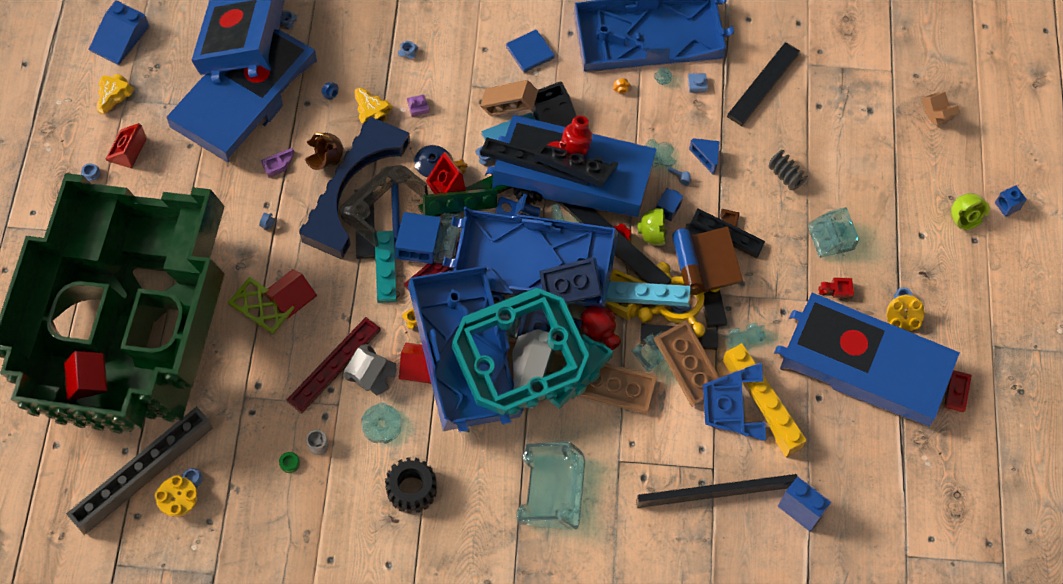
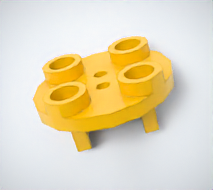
M912 295L896 297L888 305L886 311L888 323L906 331L919 329L925 315L922 302Z
M178 475L163 482L155 493L156 503L161 512L172 517L183 516L190 512L196 505L198 497L194 484L190 480Z

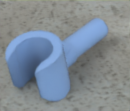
M672 167L668 168V171L681 177L679 182L682 185H689L691 175L688 171L682 173Z

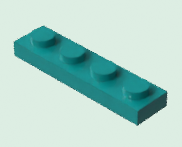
M394 231L375 232L377 303L397 302Z

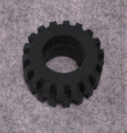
M411 457L406 458L407 461L403 462L401 459L398 460V465L393 464L391 466L392 470H388L387 478H385V487L392 506L395 508L399 507L401 512L407 510V513L412 514V510H416V513L421 512L420 508L423 507L425 510L428 508V503H433L434 497L437 494V482L433 468L427 466L426 461L420 462L419 458H415L412 461ZM414 477L423 482L422 488L416 493L408 494L399 488L402 481L407 478Z

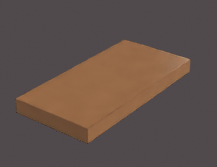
M686 320L653 339L691 407L704 401L703 384L720 377L691 325Z

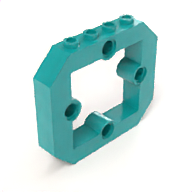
M539 288L532 289L464 316L452 342V349L476 404L503 416L506 414L510 416L515 415L521 411V408L526 406L532 408L543 399L547 401L554 399L560 392L565 391V393L575 390L589 357V353L564 299ZM542 308L551 327L547 339L548 346L556 351L561 350L569 367L544 378L533 377L528 384L498 396L490 379L494 372V361L489 356H480L472 335L495 326L502 330H508L514 325L515 318ZM506 314L510 317V319L508 321H504L500 318V316ZM560 335L563 340L555 341L553 336ZM485 364L490 369L488 371H481L479 366ZM538 385L543 391L539 393L534 392L532 387Z

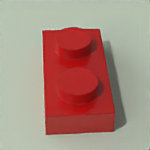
M953 370L948 384L944 408L965 412L971 374Z

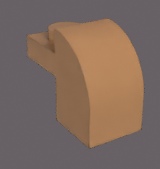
M936 92L921 98L927 116L935 125L953 120L954 115L960 113L959 106H949L946 92Z

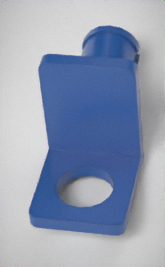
M523 194L518 202L500 197L496 213L508 216L524 214L538 217L541 208L527 204L525 202L527 195ZM503 203L511 206L510 212L503 211Z

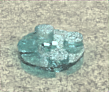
M378 403L370 407L361 419L363 433L373 443H389L399 435L401 430V419L398 411L385 403ZM379 420H385L386 426L384 428L382 426L377 427Z

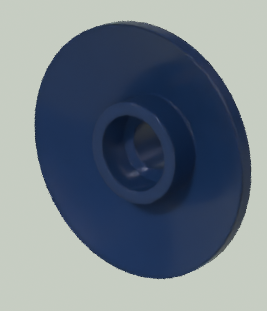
M437 145L425 146L415 155V168L421 175L429 177L442 154L446 152L449 155V153L443 147Z

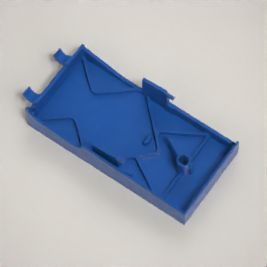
M591 0L575 2L574 17L583 72L723 59L726 49L724 37L731 36L734 33L733 26L727 29L722 28L718 5L724 4L727 0Z

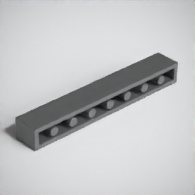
M196 406L183 417V421L179 420L68 511L66 515L83 535L87 534L212 430L213 427L210 420Z

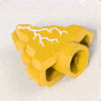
M114 74L113 77L101 76L98 83L100 87L98 91L100 98L97 102L98 113L106 114L112 110L116 103L122 102L125 97H129L135 89L127 83L125 77L120 74Z
M361 87L355 89L356 101L359 104L357 110L360 115L358 118L363 125L364 122H367L370 116L385 122L387 114L393 109L391 103L388 100H382L379 96H372L368 90Z

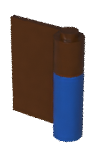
M728 227L691 235L688 229H679L672 234L684 286H691V295H698L702 292L743 283Z

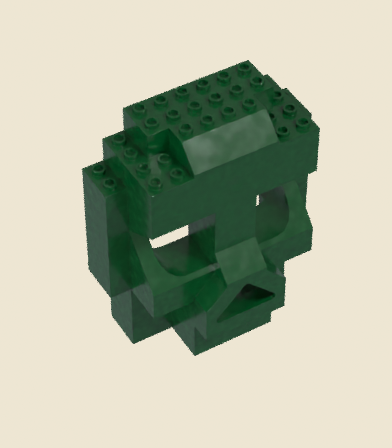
M65 173L44 238L25 237L0 312V357L4 358L0 374L7 378V382L15 384L11 400L18 404V408L27 410V414L36 417L43 414L48 418L54 419L55 423L60 425L72 423L79 428L92 426V429L104 431L105 428L118 434H122L123 431L132 432L135 428L142 429L145 417L149 419L161 417L168 422H174L175 420L183 421L225 275L210 258L225 208L211 189L192 187L190 195L163 192L161 199L134 196L126 187L91 184L83 175ZM141 268L165 271L177 283L165 291L142 289L133 274V270ZM101 300L89 340L60 335L53 322L60 314L81 301ZM167 309L178 310L177 322L170 341L159 348H146L154 322L163 316ZM75 351L104 354L108 392L70 402L67 400L65 362Z

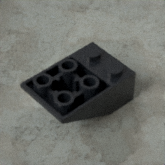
M562 81L538 89L534 106L530 109L535 120L563 127L571 124L573 118L576 117V113Z

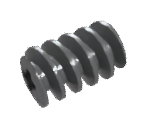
M782 149L771 158L768 167L770 170H773L775 175H778L780 180H783L784 185H788L789 190H795L806 181L808 176L802 177L804 170L797 172L800 166L796 165L793 167L792 165L795 161L791 160L788 162L787 160L790 156L788 154L783 157L782 155L785 150Z

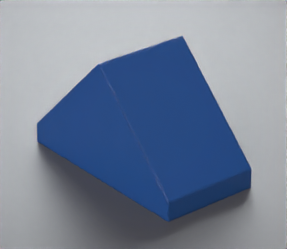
M693 138L690 142L689 150L713 175L718 164L720 141Z

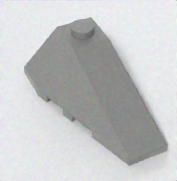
M537 329L518 336L512 353L514 389L528 384L533 377L544 378L546 376L555 351L547 343L549 332ZM535 385L532 389L534 392L539 393L541 387Z

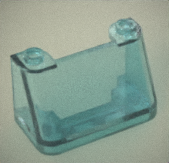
M570 441L526 444L523 460L531 468L527 504H522L517 509V521L522 525L566 530L578 529L585 472V456L583 452Z

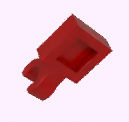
M834 277L832 283L821 282V286L818 287L819 294L833 293V298H853L852 278Z

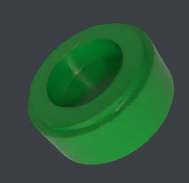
M286 452L279 458V465L285 473H293L299 468L300 461L295 453Z

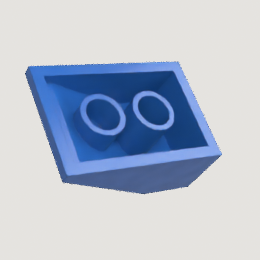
M115 0L106 11L90 44L89 51L120 65L148 30L149 24L146 15Z

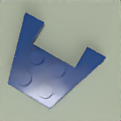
M762 362L703 384L706 425L766 441L765 421L744 422L742 382L763 381Z

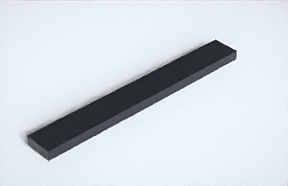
M556 201L579 223L614 228L593 208ZM617 231L618 239L615 256L643 282L649 284H671V279Z
M797 474L638 494L636 506L637 508L787 489L798 476Z

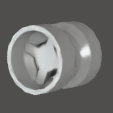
M313 430L307 435V445L312 454L322 455L328 450V441L323 431Z

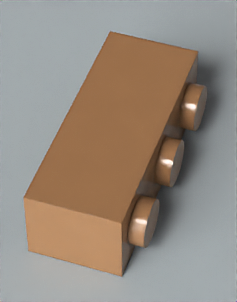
M528 80L486 88L480 107L490 116L532 109L538 89Z

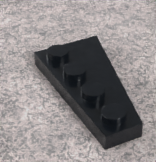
M542 144L534 156V160L542 164L549 165L561 172L568 173L601 188L605 186L618 167L617 162L612 161L611 164L602 162L603 159L595 157L592 160L584 158V154H568L565 149Z

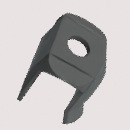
M364 344L356 350L344 370V377L347 381L357 382L366 391L371 390L377 396L389 388L385 380L387 377L395 378L397 367L396 363L377 355L370 345Z

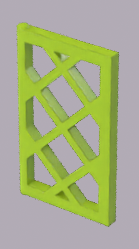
M249 277L227 303L274 334L290 315L294 307L292 306L285 313L278 314L277 306L273 302L262 303L261 294L267 292L268 289ZM251 283L258 288V291L247 292L246 288ZM258 295L259 304L248 305L247 297ZM244 297L245 306L240 307L234 303L237 298ZM274 306L275 315L264 316L263 307ZM260 308L261 317L253 316L249 313V309ZM276 319V324L271 328L265 324L264 320Z

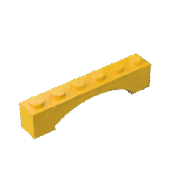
M742 343L726 351L723 358V363L730 373L756 364ZM764 375L763 381L742 382V385L763 413L774 434L775 442L785 457L803 449L807 441Z

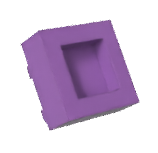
M425 94L407 98L411 117L429 113Z

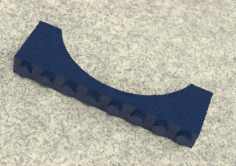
M371 116L367 122L363 123L359 136L354 138L350 151H346L344 161L341 165L337 166L335 176L332 180L328 181L325 193L319 196L316 208L310 211L307 223L301 226L299 234L302 243L341 260L343 259L351 245L350 237L342 227L338 217L339 201L345 186L358 171L372 162L388 157L403 156L410 143L409 132Z

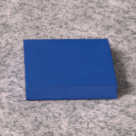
M537 29L506 43V48L523 73L554 59V53Z

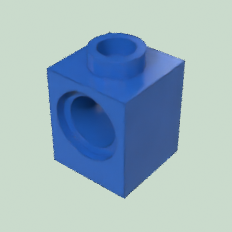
M1015 185L1002 191L995 204L1004 217H1007L1021 210L1027 199L1018 186Z
M666 188L656 205V208H664L665 219L673 220L682 204L683 195L676 190Z

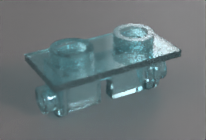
M756 322L746 325L747 329L740 331L739 328L732 329L723 338H729V341H727L729 349L741 343L746 346L745 338L748 339L749 344L763 341L766 335L760 328L765 327V325H758Z

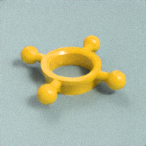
M660 262L656 265L671 279V284L669 285H684L682 277H671V269L668 263ZM721 288L714 289V290H710V291H712V292H717V291H719ZM705 292L695 295L697 303L687 313H673L665 305H656L652 308H640L638 318L642 322H649L653 315L662 314L667 320L674 323H682L688 320L697 338L702 337L705 333V327L702 323L697 322L695 317L703 307Z

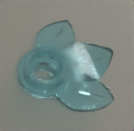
M654 139L647 141L645 146L656 148L653 167L659 164L669 167L676 163V160L671 157L674 150L672 144L667 142L658 144Z

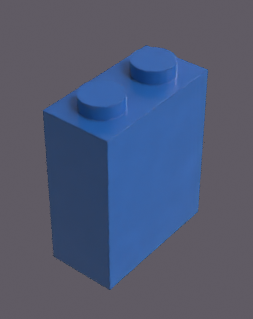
M403 212L395 245V259L433 264L441 230V217Z
M797 477L786 490L777 507L811 532L826 512L831 501Z

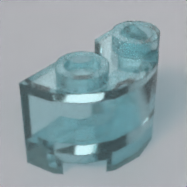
M662 331L656 335L651 333L644 339L646 342L644 345L638 344L631 350L648 373L664 360L653 339L662 334Z

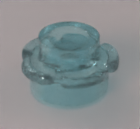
M667 68L658 69L654 75L657 83L662 85L668 84L672 80V74Z

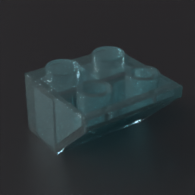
M847 207L828 211L807 224L819 258L855 250L859 238Z

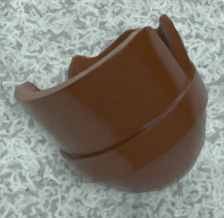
M314 133L311 139L307 141V144L314 147L315 154L306 157L305 161L314 170L334 166L339 163L343 156V144L337 136L331 133Z

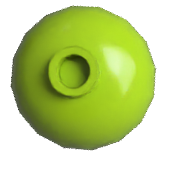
M967 193L957 197L951 207V217L959 229L964 228V230H970L983 222L982 218L984 215L988 216L990 212V206L987 201L975 193Z
M655 208L645 212L641 223H638V234H642L643 240L650 245L662 246L666 244L664 208Z

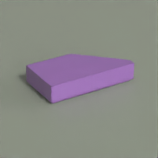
M293 148L261 160L268 178L286 171L294 155Z

